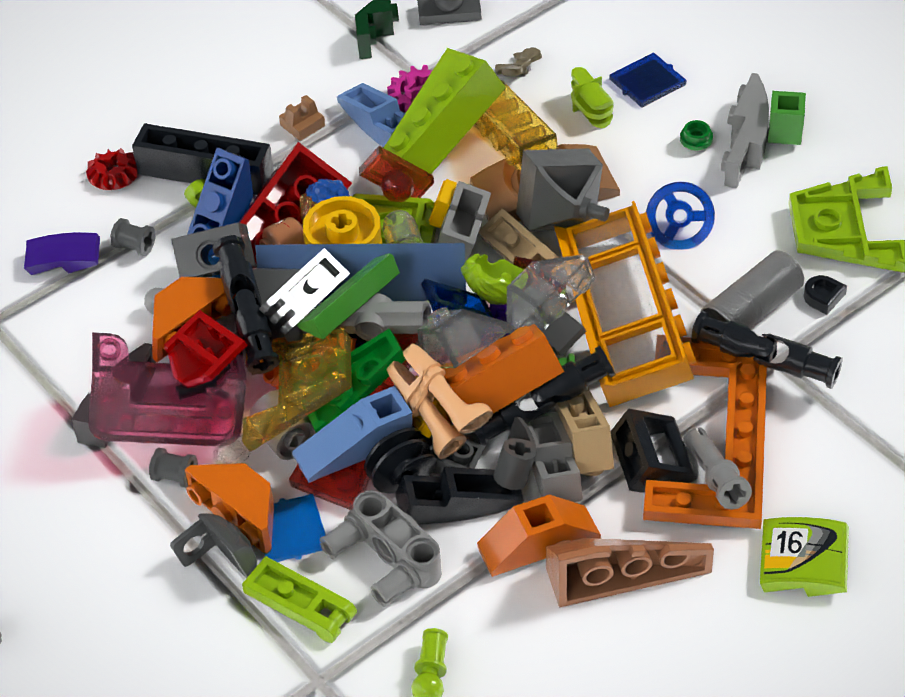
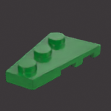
M390 328L295 386V390L316 433L360 399L369 396L389 377L387 368L393 361H398L402 364L406 360L403 350Z

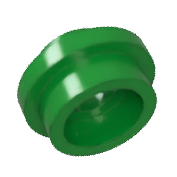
M692 120L687 122L681 130L680 142L688 149L695 151L703 150L712 144L713 132L706 122Z

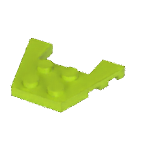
M888 166L875 168L874 174L864 177L860 173L848 176V181L833 186L830 182L789 193L788 205L797 253L904 273L905 240L868 241L859 199L891 197L892 183Z

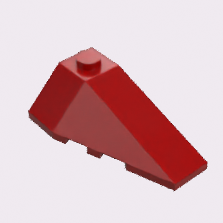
M297 142L287 152L239 221V223L246 224L248 227L256 264L255 247L259 245V240L263 239L262 234L266 227L289 217L303 224V219L308 211L318 204L312 201L311 196L308 197L305 194L309 185L317 182L318 179L341 180L348 190L352 184L351 181L300 142Z

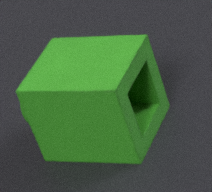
M772 90L768 143L801 145L806 93Z

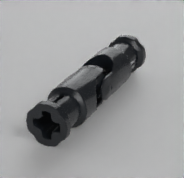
M236 235L225 236L213 244V252L216 257H219L221 262L220 276L230 310L234 316H236L237 312V335L247 344L245 347L248 357L246 367L250 373L264 374L277 367L280 359L278 354L273 352L270 339L272 333L267 317L259 310L262 300L252 266L245 259L243 252L246 246L242 237Z
M701 311L697 316L692 329L691 342L699 343L702 341L720 347L721 352L735 357H753L754 361L764 367L800 379L806 376L821 381L829 389H833L837 382L843 357L836 356L831 358L813 352V348L770 333L762 334L763 337L756 335L747 325L735 321L726 323L709 317L708 312ZM777 342L788 346L789 355L782 363H771L772 359L777 355Z
M600 345L595 348L593 354L576 363L572 361L562 366L565 372L529 392L535 405L538 407L536 410L523 411L520 409V403L526 396L524 395L493 413L487 423L474 431L481 445L487 446L488 440L506 430L510 431L515 417L522 418L527 424L555 407L556 403L571 400L588 391V386L607 375L610 378L615 376L616 374Z

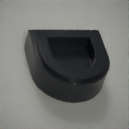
M814 276L806 281L803 297L810 307L828 315L846 295L847 285L829 276Z

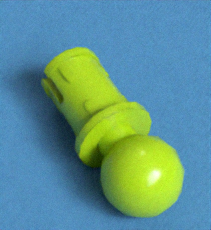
M428 628L423 631L420 659L414 665V671L418 676L411 685L413 697H442L444 692L443 682L440 678L444 677L447 673L444 658L448 634L442 629Z

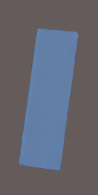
M464 243L256 245L255 247L257 268L302 269L325 248L350 274L324 300L372 259L390 253L394 256L400 273L377 293L386 295L392 301H466V280L461 273V266L465 263Z

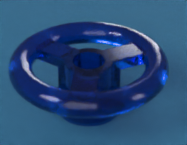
M679 181L662 186L652 195L646 208L653 231L650 232L651 236L655 237L659 244L669 249L682 250L698 246L709 236L715 222V209L711 198L702 188L690 182ZM686 192L692 194L701 202L704 210H693L687 201L676 199L674 193ZM663 199L667 203L665 216L669 223L664 233L661 232L656 222L657 207ZM684 210L686 217L683 220L678 221L673 218L675 211ZM691 221H704L699 232L693 237L685 240L673 239L679 228L687 226Z

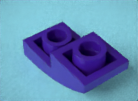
M72 232L26 240L24 269L30 275H35L62 267L69 274L96 266L99 261L100 236L97 233Z

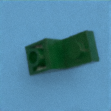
M372 0L355 14L359 59L372 58L371 45H377L376 37L394 35L393 22H399L397 3H391V0Z

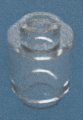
M396 210L384 218L382 232L386 244L423 243L417 223L408 212Z

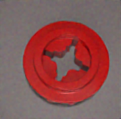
M108 148L107 153H96L94 160L87 161V178L93 186L99 189H121L130 185L138 177L133 152L125 153L122 148L116 152H111Z

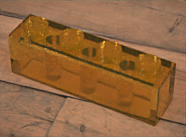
M502 81L506 87L505 90L479 118L475 126L479 129L482 137H487L494 149L500 151L505 156L507 163L510 166L513 165L521 173L523 150L558 149L557 135Z

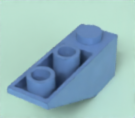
M396 386L390 387L360 399L293 450L292 455L307 481L312 482L366 460L371 449L384 437L403 428H412L413 413Z

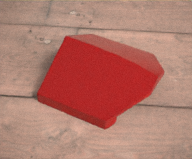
M199 310L164 346L169 357L173 377L183 386L190 388L212 381L247 344L243 339Z

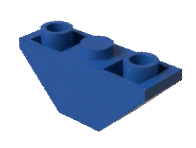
M221 148L216 149L187 235L239 223L253 198L249 159ZM213 248L209 251L208 254L211 257H215Z

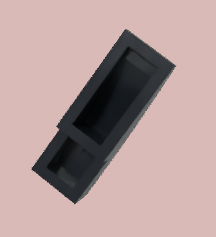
M444 467L441 476L403 475L395 493L398 508L410 515L417 524L449 523L488 516L522 504L524 498L521 489L510 490L500 486L493 477L495 469Z

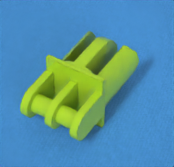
M575 67L571 71L573 79L571 81L573 113L580 110L593 126L606 128L613 119L614 102L602 87V76L593 78L585 68Z

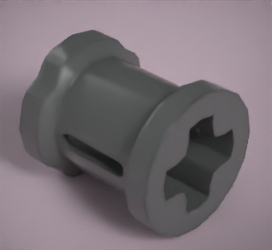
M119 218L111 230V245L115 248H122L123 246L136 250L138 255L147 256L154 246L156 232L152 226L145 225L144 227L130 224L128 219Z
M158 447L150 460V479L158 482L161 479L179 482L181 487L186 488L188 483L185 469L190 465H198L197 457L192 454H187L185 457L170 454L167 452V449Z

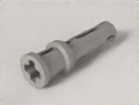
M696 427L687 430L683 437V442L705 471V482L712 491L716 492L719 503L724 508L731 510L745 505L751 497L752 488L749 482L740 476V471L736 464L731 460L723 458L702 427H699L698 431Z

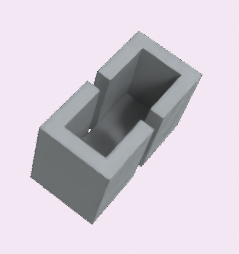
M458 181L436 243H464L466 261L475 245L491 192Z

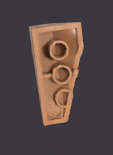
M582 538L573 541L563 540L555 545L546 546V570L560 608L712 573L714 548L712 543Z

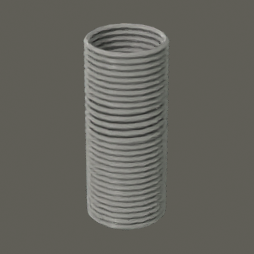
M780 250L773 251L746 272V274L737 279L736 282L703 306L701 311L708 312L711 318L726 323L735 321L747 325L751 329L804 285L803 270L793 256Z

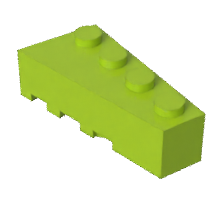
M447 48L381 153L402 178L421 186L505 90V85L486 60Z

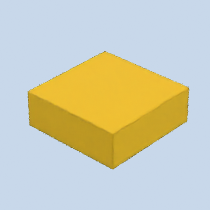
M449 179L443 181L428 221L430 222L429 225L441 228L457 182Z

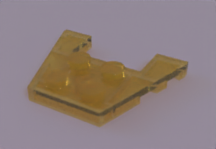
M344 328L333 330L323 340L309 333L303 334V340L288 342L285 337L273 339L271 345L273 352L277 353L280 359L278 405L243 418L242 442L249 452L257 449L352 387L351 337ZM246 353V359H245V366H246V361L248 360L247 353Z

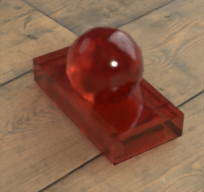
M378 146L359 167V176L381 187L383 195L392 202H403L410 197L421 198L434 184V176L381 146Z

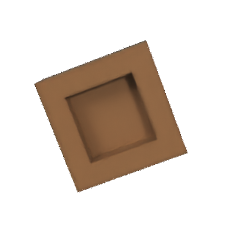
M307 95L301 97V103L296 106L292 104L286 106L285 112L279 115L280 126L299 141L325 127V117L318 112L315 101Z

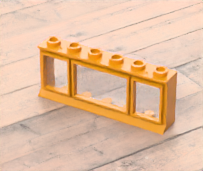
M635 201L631 202V206L609 213V217L605 222L591 219L568 228L554 226L581 322L586 329L585 335L590 353L593 354L595 348L600 345L616 374L611 378L607 375L599 380L609 407L694 379L690 364L696 363V359L690 342L682 343L681 337L686 336L687 332L681 315L673 316L672 310L678 309V305L672 288L664 289L663 284L670 281L663 262L658 264L655 262V259L661 257L655 237L647 238L646 234L653 232L647 213L639 214Z

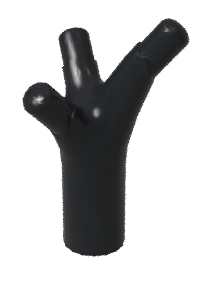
M230 364L212 381L190 388L182 384L176 386L179 399L183 400L201 393H213L228 398L229 392L219 387L217 381L231 369Z

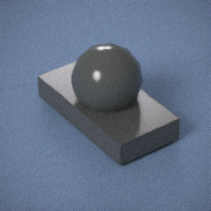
M417 0L420 25L482 20L480 0Z

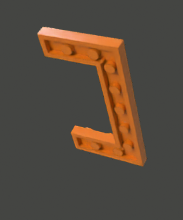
M657 335L655 360L671 355L666 336ZM681 337L682 343L690 342L696 359V363L690 364L693 375L728 377L725 459L731 460L736 464L740 471V476L749 482L752 494L745 505L731 510L724 508L719 503L716 492L712 491L707 484L646 480L643 520L761 529L767 367L758 364L753 360V357H735L721 352L720 347L702 341L694 343L691 342L690 337Z

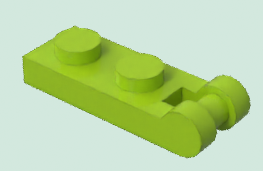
M267 556L262 559L242 583L245 594L315 631L321 639L328 643H333L341 634L340 627L343 623H349L357 613L354 604L346 598ZM324 608L332 612L328 618L320 614Z

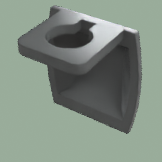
M200 513L198 515L199 520L170 543V548L184 567L191 565L215 545L245 578L257 567L256 555L248 538L234 524L219 515ZM206 533L201 538L200 544L196 549L191 552H184V546L189 539L196 536L201 537Z

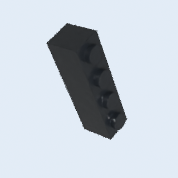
M144 123L132 144L138 175L190 184L198 179L206 180L217 148L249 159L252 189L255 195H258L274 172L271 147L268 143Z

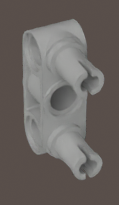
M370 490L360 493L354 500L353 509L344 517V522L320 538L321 548L331 559H335L337 555L357 541H365L386 564L394 568L389 574L370 586L372 596L383 607H386L392 600L409 588H430L441 579V556L438 543L410 515L403 512L379 491Z

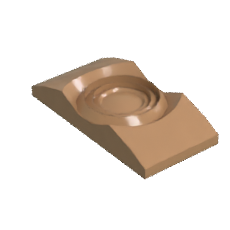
M559 144L553 148H589L603 164L598 201L620 196V189L597 146ZM507 157L470 177L472 186L491 192L485 211L488 221L502 208L518 222L521 221L516 214L522 159Z

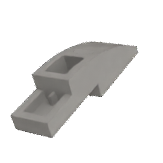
M753 72L747 84H741L737 95L738 104L737 106H731L727 119V124L732 125L731 151H725L721 162V171L725 172L724 186L736 189L746 167L760 170L767 143L769 124L768 97L759 74Z

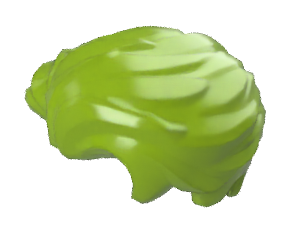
M478 253L474 254L461 266V273L468 287L480 299L490 304L504 305L518 300L529 281V276L525 269L517 267L505 259H499L495 263H490L486 254L481 256Z

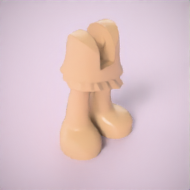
M411 344L403 351V355L418 373L419 377L416 379L398 361H393L387 368V372L393 384L409 408H411L414 418L422 416L432 433L435 454L438 458L444 459L464 445L467 440L464 434L474 432L487 423L492 417L493 411L484 403L466 404L445 380L446 372L441 368V364L431 358L421 347ZM435 397L450 416L454 426L443 417L433 404Z

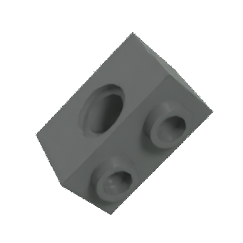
M234 223L172 238L171 241L179 278L212 277L220 274L222 268L220 260L217 264L212 265L209 262L208 254L213 248L214 243L220 238L229 235L243 238L246 245L243 251L245 259L250 262L251 266H256L247 225Z

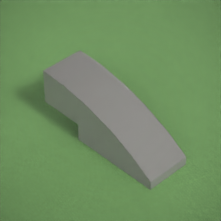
M545 413L527 423L536 444L537 453L532 469L540 495L543 497L550 494L572 502L582 501L581 476L573 458L570 438L558 413Z

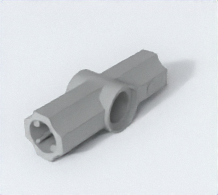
M376 293L331 333L357 334V336L366 341L373 339L389 328L393 334H425L430 331L432 324L431 307L428 301H392L386 295Z

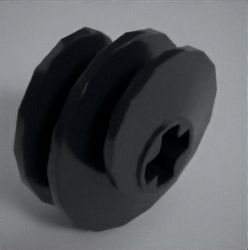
M415 427L403 428L384 437L371 449L366 457L364 469L367 476L372 480L373 486L379 492L391 494L396 493L403 475L429 476L437 466V459L434 454H430V445L427 441L423 440V434Z

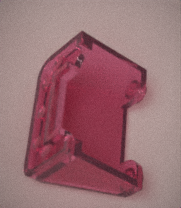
M92 332L88 424L93 436L104 441L219 447L229 446L240 437L247 385L243 350L229 363L231 369L217 381V386L206 388V393L180 400L175 387L181 385V383L173 377L170 363L128 361V344L122 337L112 333Z

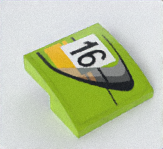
M812 517L763 519L760 585L764 593L804 588L808 597L847 592L848 524L837 520Z

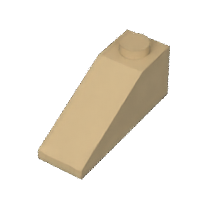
M589 388L588 391L571 400L556 403L555 411L558 413L570 438L573 458L580 474L597 476L602 474L604 470L614 469L610 425Z

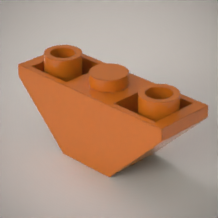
M180 277L155 295L152 359L158 363L168 355L164 344L199 310L215 321L222 316L225 317L232 313L221 278Z
M245 463L190 465L185 469L188 483L186 491L195 504L199 506L203 504L214 515H219L234 524L248 538L251 547L254 545L265 555L272 551L274 502L270 482Z
M549 494L513 506L477 542V548L493 577L546 559V546L555 545L563 540L601 539V534L585 505Z

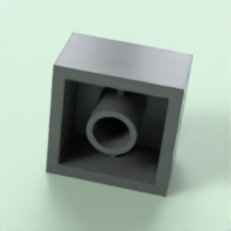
M589 148L523 150L516 214L528 231L555 230L554 226L568 228L591 219L605 222L609 217L610 209L597 205L603 164Z

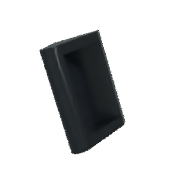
M628 408L611 430V438L629 491L644 493L646 480L692 483L696 480V473L674 417ZM665 434L676 466L659 462L650 435Z

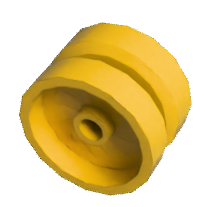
M352 196L332 197L320 201L313 206L303 219L305 244H382L380 216L375 207L363 199Z

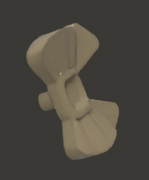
M531 47L524 49L522 52H516L513 54L516 60L515 63L496 64L495 70L497 75H525L528 73L526 67L542 58L541 51Z

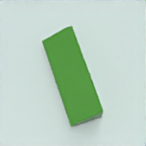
M388 253L372 259L297 323L298 328L323 340L400 273L394 256Z

